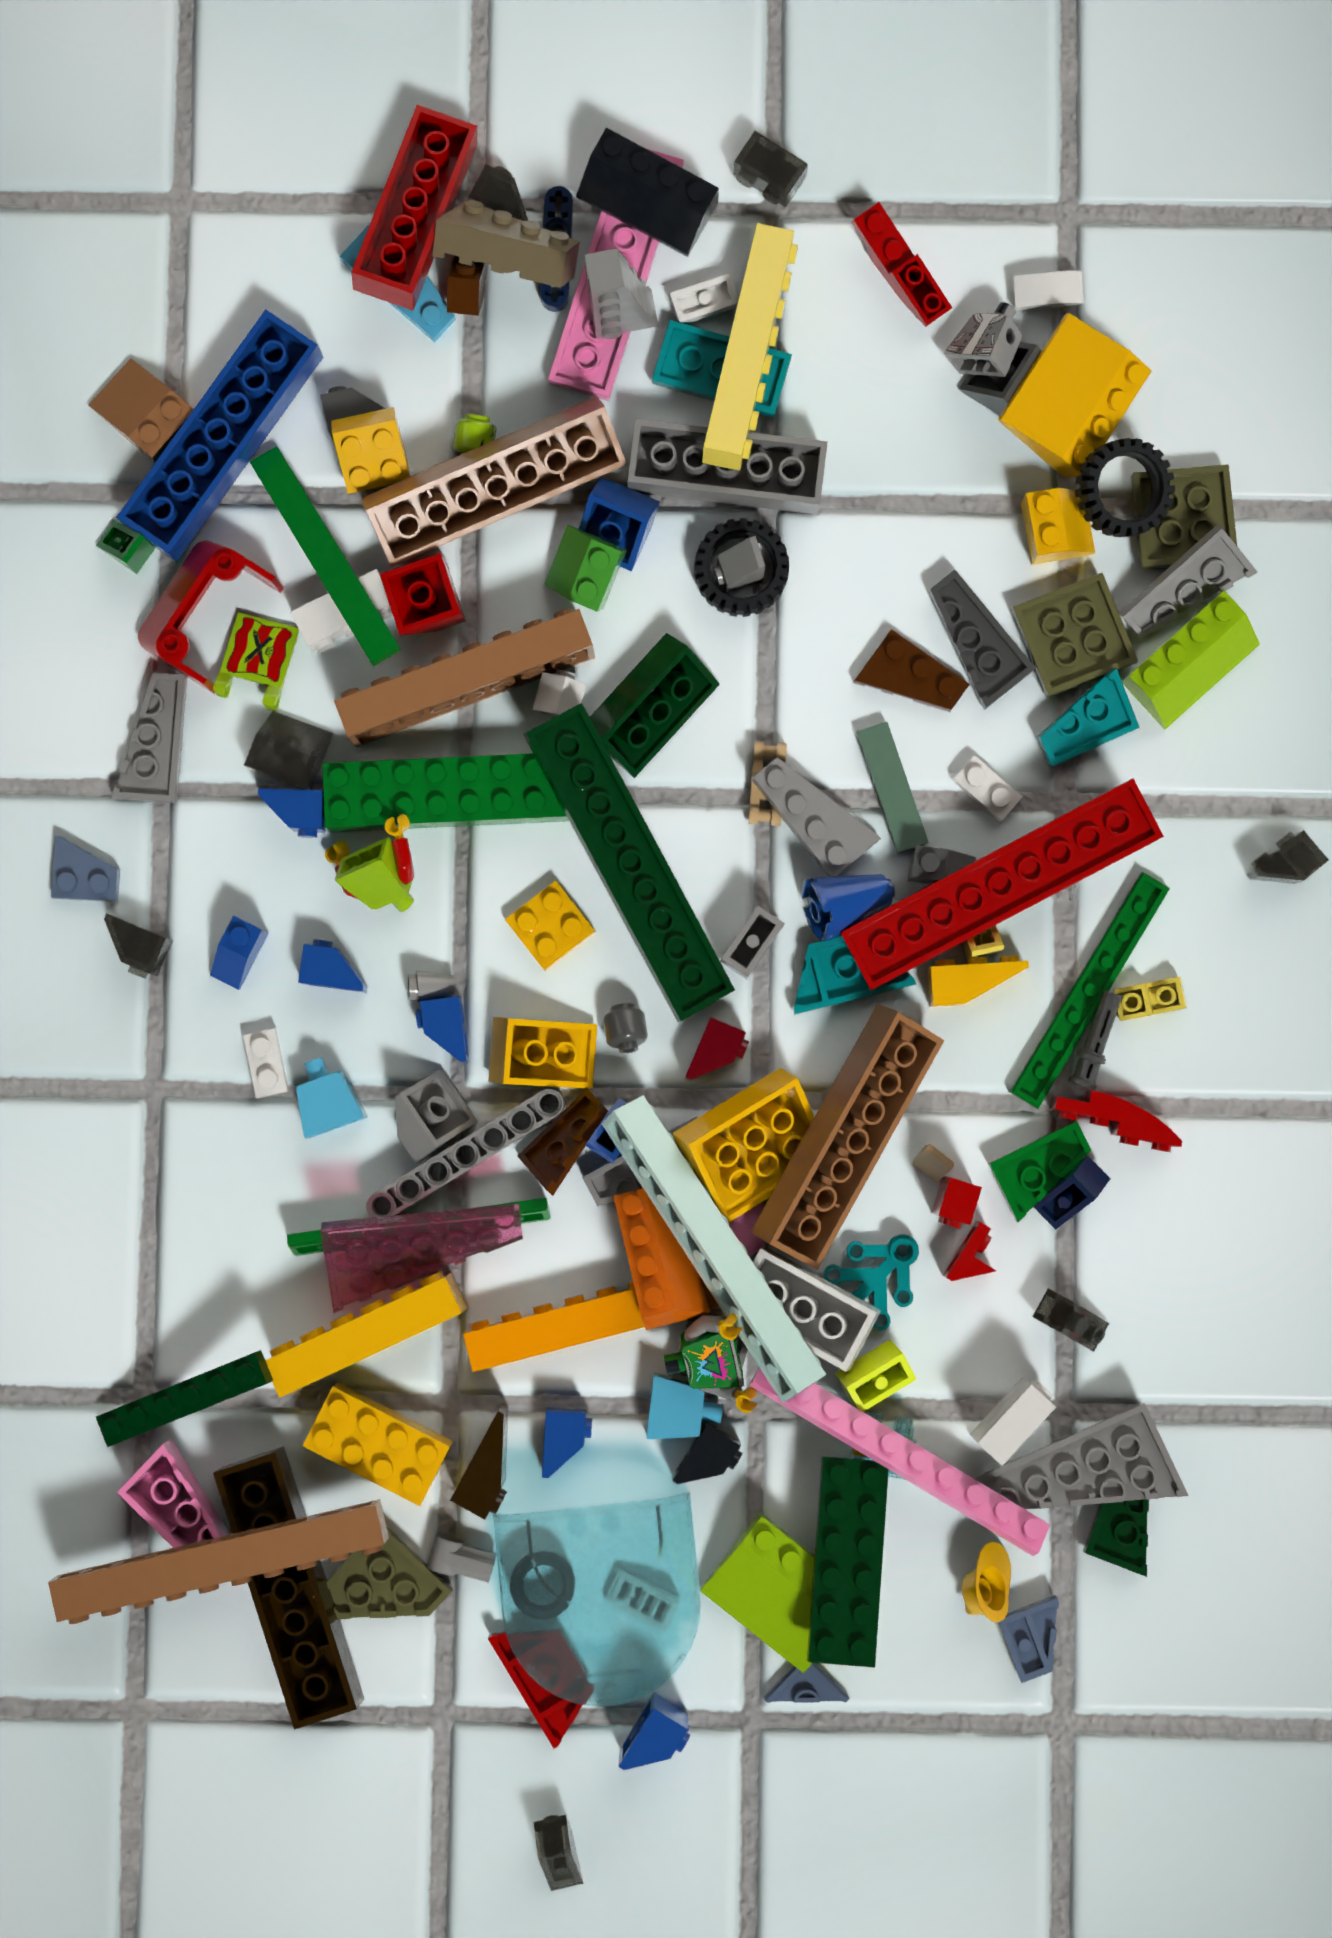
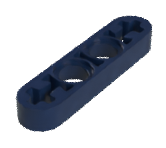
M552 187L547 191L544 198L543 228L550 231L553 227H562L567 232L566 234L569 235V238L572 239V194L565 187ZM556 197H562L564 202L561 206V217H556L555 204L553 203L556 202ZM570 281L561 288H558L559 295L563 296H559L557 302H552L550 296H548L552 293V286L540 283V296L544 308L552 312H558L567 306Z

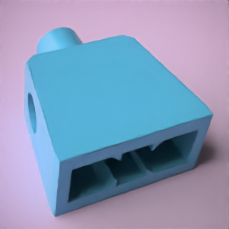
M322 1057L304 1063L310 1081L296 1086L305 1138H312L368 1118L366 1111L343 1071H337L328 1075Z
M654 1373L646 1439L699 1437L701 1422L721 1424L723 1404L704 1402V1391L690 1388L688 1383L671 1379L670 1376Z

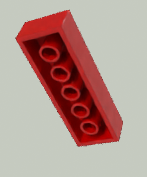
M416 105L352 268L353 290L414 311L434 259L432 253L436 221L451 211L455 205L477 148V125Z

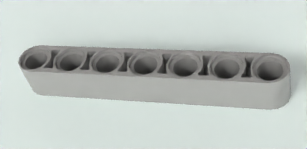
M554 1089L540 1091L373 1193L366 1203L368 1214L377 1221L393 1218L558 1117L565 1108L564 1097ZM548 1094L555 1095L559 1101V1106L553 1113H547L541 1107L543 1097ZM520 1111L527 1112L531 1118L530 1126L525 1130L517 1129L513 1123L514 1116ZM492 1128L499 1129L503 1135V1141L497 1147L490 1146L486 1141V1134ZM464 1145L472 1147L475 1152V1158L469 1164L462 1163L458 1157L459 1149ZM437 1162L444 1164L447 1169V1175L442 1181L433 1179L430 1173L432 1165ZM409 1179L416 1181L419 1186V1192L414 1198L407 1197L403 1192V1185ZM381 1196L386 1197L391 1203V1209L386 1215L379 1214L375 1209V1202Z

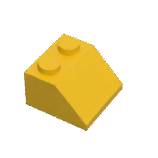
M1053 488L1025 494L1021 502L1032 565L1095 554L1090 521L1086 522L1083 518V515L1086 513L1085 510H1079L1077 503L1081 502V498L1075 496V490Z

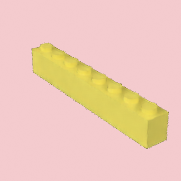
M760 223L756 225L703 446L702 463L740 471L743 459L749 460L753 440H749L748 435L750 430L756 431L759 412L754 411L756 402H763L766 383L761 382L762 375H769L773 355H769L768 350L769 346H776L779 327H775L774 324L776 318L782 319L786 300L781 299L782 291L788 292L792 272L787 271L788 264H795L798 245L793 244L794 230Z

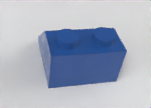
M601 477L589 494L579 529L627 549L620 567L632 571L652 528L660 501Z
M654 1692L620 1748L618 1767L627 1770L671 1759L676 1750L681 1752L690 1737L688 1733L690 1728L688 1725V1713Z

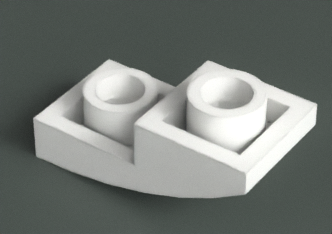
M1053 271L1014 276L1015 308L1019 311L1046 306L1059 308L1084 304L1082 271Z

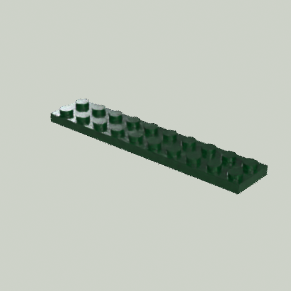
M580 703L524 733L523 736L677 1022L685 1020L735 991L583 704Z

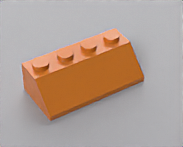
M641 1188L614 1195L613 1198L645 1329L649 1330L710 1314L702 1278L645 1190Z

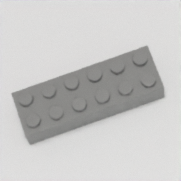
M635 419L627 481L629 489L641 494L818 515L828 441L749 432L748 439L753 440L749 460L743 459L741 469L738 471L702 463L703 446L708 427Z

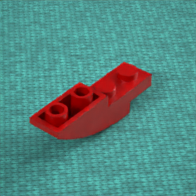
M877 202L851 221L867 246L868 250L866 253L901 301L925 327L952 309L951 304L919 255L916 254L914 256L880 202Z
M1086 1090L1084 1102L1058 1096L1051 1099L1050 1110L1058 1111L1057 1117L1077 1121V1116L1080 1115L1090 1117V1124L1109 1127L1110 1121L1113 1122L1111 1135L1120 1136L1119 1143L1139 1146L1140 1140L1152 1143L1151 1149L1171 1152V1147H1182V1140L1167 1125L1146 1110L1124 1099L1094 1090Z

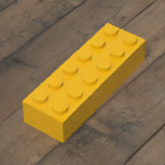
M439 1271L421 1280L422 1287L414 1290L411 1284L391 1294L392 1301L384 1304L381 1298L361 1308L362 1315L354 1317L353 1312L330 1322L331 1329L327 1331L321 1326L300 1336L301 1343L295 1345L293 1340H290L270 1350L271 1357L265 1361L279 1398L463 1313L467 1306L452 1273L444 1276L442 1271Z

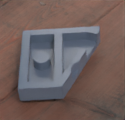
M1056 1595L1009 1612L1005 1619L999 1622L1021 1683L1053 1671V1646L1056 1641L1057 1630L1055 1625L1057 1609H1059V1601Z

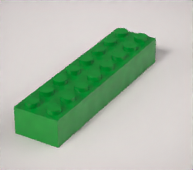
M533 753L323 763L325 828L330 832L385 830V822L391 817H394L395 824L399 828L397 817L401 814H405L409 819L410 825L408 829L569 821Z

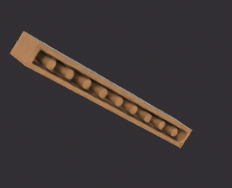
M377 1499L60 1574L50 1580L48 1585L56 1621L68 1620L69 1624H76L88 1620L89 1614L101 1612L102 1617L117 1614L122 1611L121 1607L133 1604L134 1609L144 1608L154 1604V1599L166 1597L167 1601H173L187 1596V1591L198 1589L199 1593L202 1594L217 1590L219 1584L231 1581L232 1586L250 1582L252 1580L251 1576L264 1574V1578H271L283 1574L284 1568L296 1566L297 1570H305L316 1566V1561L329 1558L330 1563L345 1560L349 1558V1553L360 1550L362 1555L376 1553L382 1550L381 1545H385L389 1535L381 1500Z

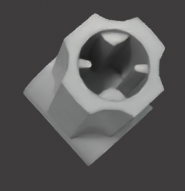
M436 1534L427 1568L444 1575H455L456 1573L489 1583L497 1553L466 1545L461 1539L450 1535Z

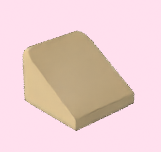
M925 1144L912 1162L915 1167L935 1182L940 1181L954 1167V1162L931 1144Z

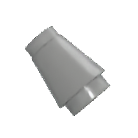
M422 971L408 974L409 1000H417L420 1003V1001L455 994L454 975Z

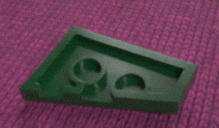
M1141 1499L1100 1504L1083 1552L1147 1577L1146 1547H1148L1147 1512H1149V1500Z

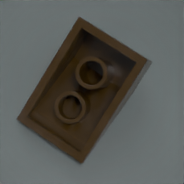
M502 1404L450 1499L453 1503L484 1520L489 1511L496 1514L507 1493L506 1490L502 1489L506 1481L508 1406Z

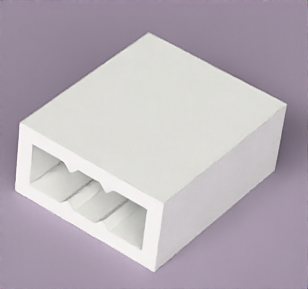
M1021 1377L969 1435L1003 1466L1056 1408L1049 1401L1053 1394L1034 1378L1031 1382H1028Z

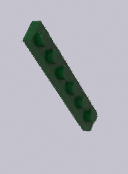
M259 1350L98 1415L96 1420L107 1447H110L268 1384L273 1379L263 1353Z

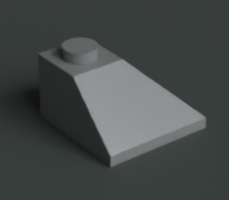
M442 1068L395 1096L397 1137L415 1163L437 1151L478 1122Z

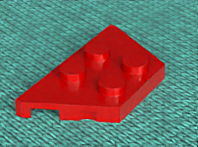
M561 1627L492 1633L488 1636L489 1642L553 1749H555L561 1743L569 1726L573 1723L580 1708L594 1689L595 1684Z

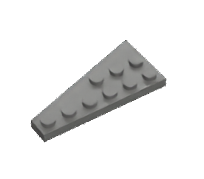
M1145 1403L974 1478L1024 1509H1044L1060 1506L1189 1496Z

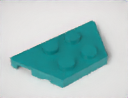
M842 936L825 942L808 944L793 1009L794 1015L916 985V982L912 975L905 972L870 990Z

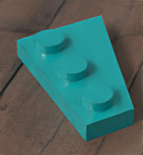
M1112 668L1037 736L1049 766L1053 767L1140 728L1117 668Z

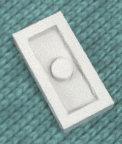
M730 273L670 293V300L677 320L683 324H689L735 309L739 300Z
M975 755L952 780L999 822L1008 815L1023 797Z
M274 1028L243 1035L256 1099L290 1092L277 1029Z

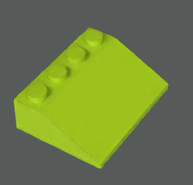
M759 1511L699 1591L802 1673L812 1664L807 1661L814 1554Z

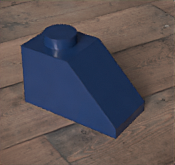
M1087 1155L1034 1208L1056 1230L1093 1202L1111 1178Z

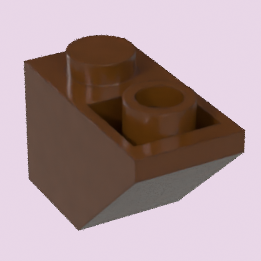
M454 256L447 276V312L479 316L484 297L487 263L473 262L472 266L459 263V257Z

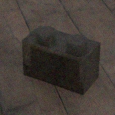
M754 131L734 161L733 175L736 176L737 181L748 188L754 187L762 192L763 197L770 203L775 205L779 203L787 207L807 177L808 164L757 131Z

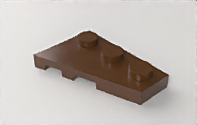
M892 629L853 682L858 685L879 689L891 695L896 694L906 697L914 702L951 712L970 685Z

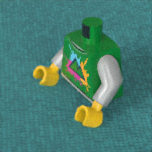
M733 1313L727 1317L701 1315L680 1334L682 1352L664 1355L667 1374L686 1371L690 1388L699 1389L735 1402L737 1408L743 1413L751 1412L757 1406V1403L750 1400L757 1395V1391L752 1387H748L744 1391L741 1388L744 1386V1378L736 1337L742 1331V1327L733 1326L738 1320L737 1316Z

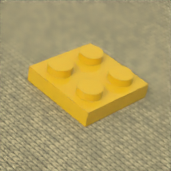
M556 880L505 919L544 971L595 933L593 927Z

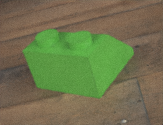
M568 524L544 585L566 599L598 612L604 609L627 549Z

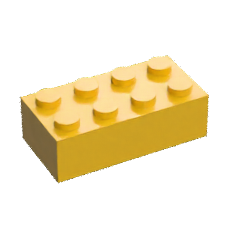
M338 1382L332 1386L302 1446L421 1506L454 1441Z

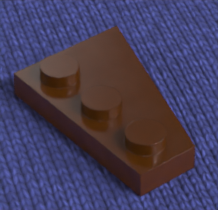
M586 1088L517 1155L552 1196L565 1179L608 1110Z

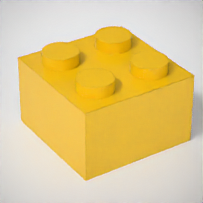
M394 407L331 421L332 437L348 494L392 485L410 477V467Z

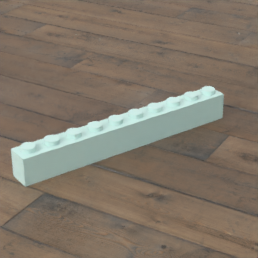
M643 1095L614 1110L603 1121L602 1126L726 1317L731 1313L737 1316L738 1320L733 1326L742 1327L739 1337L782 1403L824 1377L826 1373L821 1367L820 1360L811 1352L803 1340L801 1331L794 1326L784 1311L782 1302L775 1297L767 1285L763 1273L756 1268L748 1256L745 1246L737 1239L729 1227L727 1218L720 1213L712 1201L709 1191L701 1184L693 1172L692 1165L684 1158L676 1146L673 1136L665 1129L657 1117L654 1107L648 1103Z

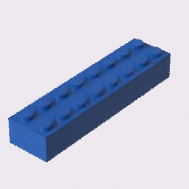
M265 309L116 518L123 525L143 535L153 547L177 563L324 358L318 344Z

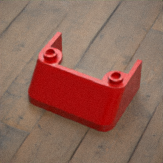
M205 540L197 543L184 560L140 627L138 641L147 652L215 694L213 684L208 679L182 663L190 648L188 638L181 632L188 618L215 578L221 581H232L244 570L279 593L284 588L274 575L235 550Z

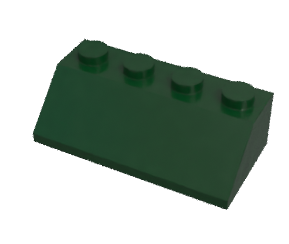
M666 633L594 711L590 719L610 757L629 775L635 778L714 692L720 683L686 644Z

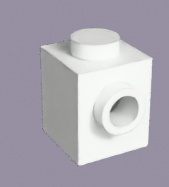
M557 669L556 674L542 672L533 710L554 718L582 703L586 684L574 680L575 674Z

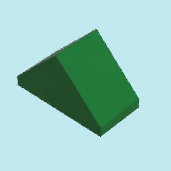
M115 520L96 544L99 549L135 574L140 571L155 550L143 535Z

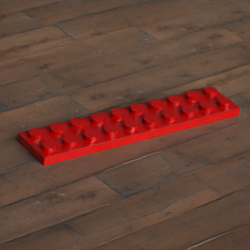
M1134 778L840 933L870 990H873L1164 836Z

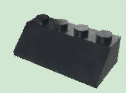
M606 127L590 155L576 197L688 257L718 204L719 188Z

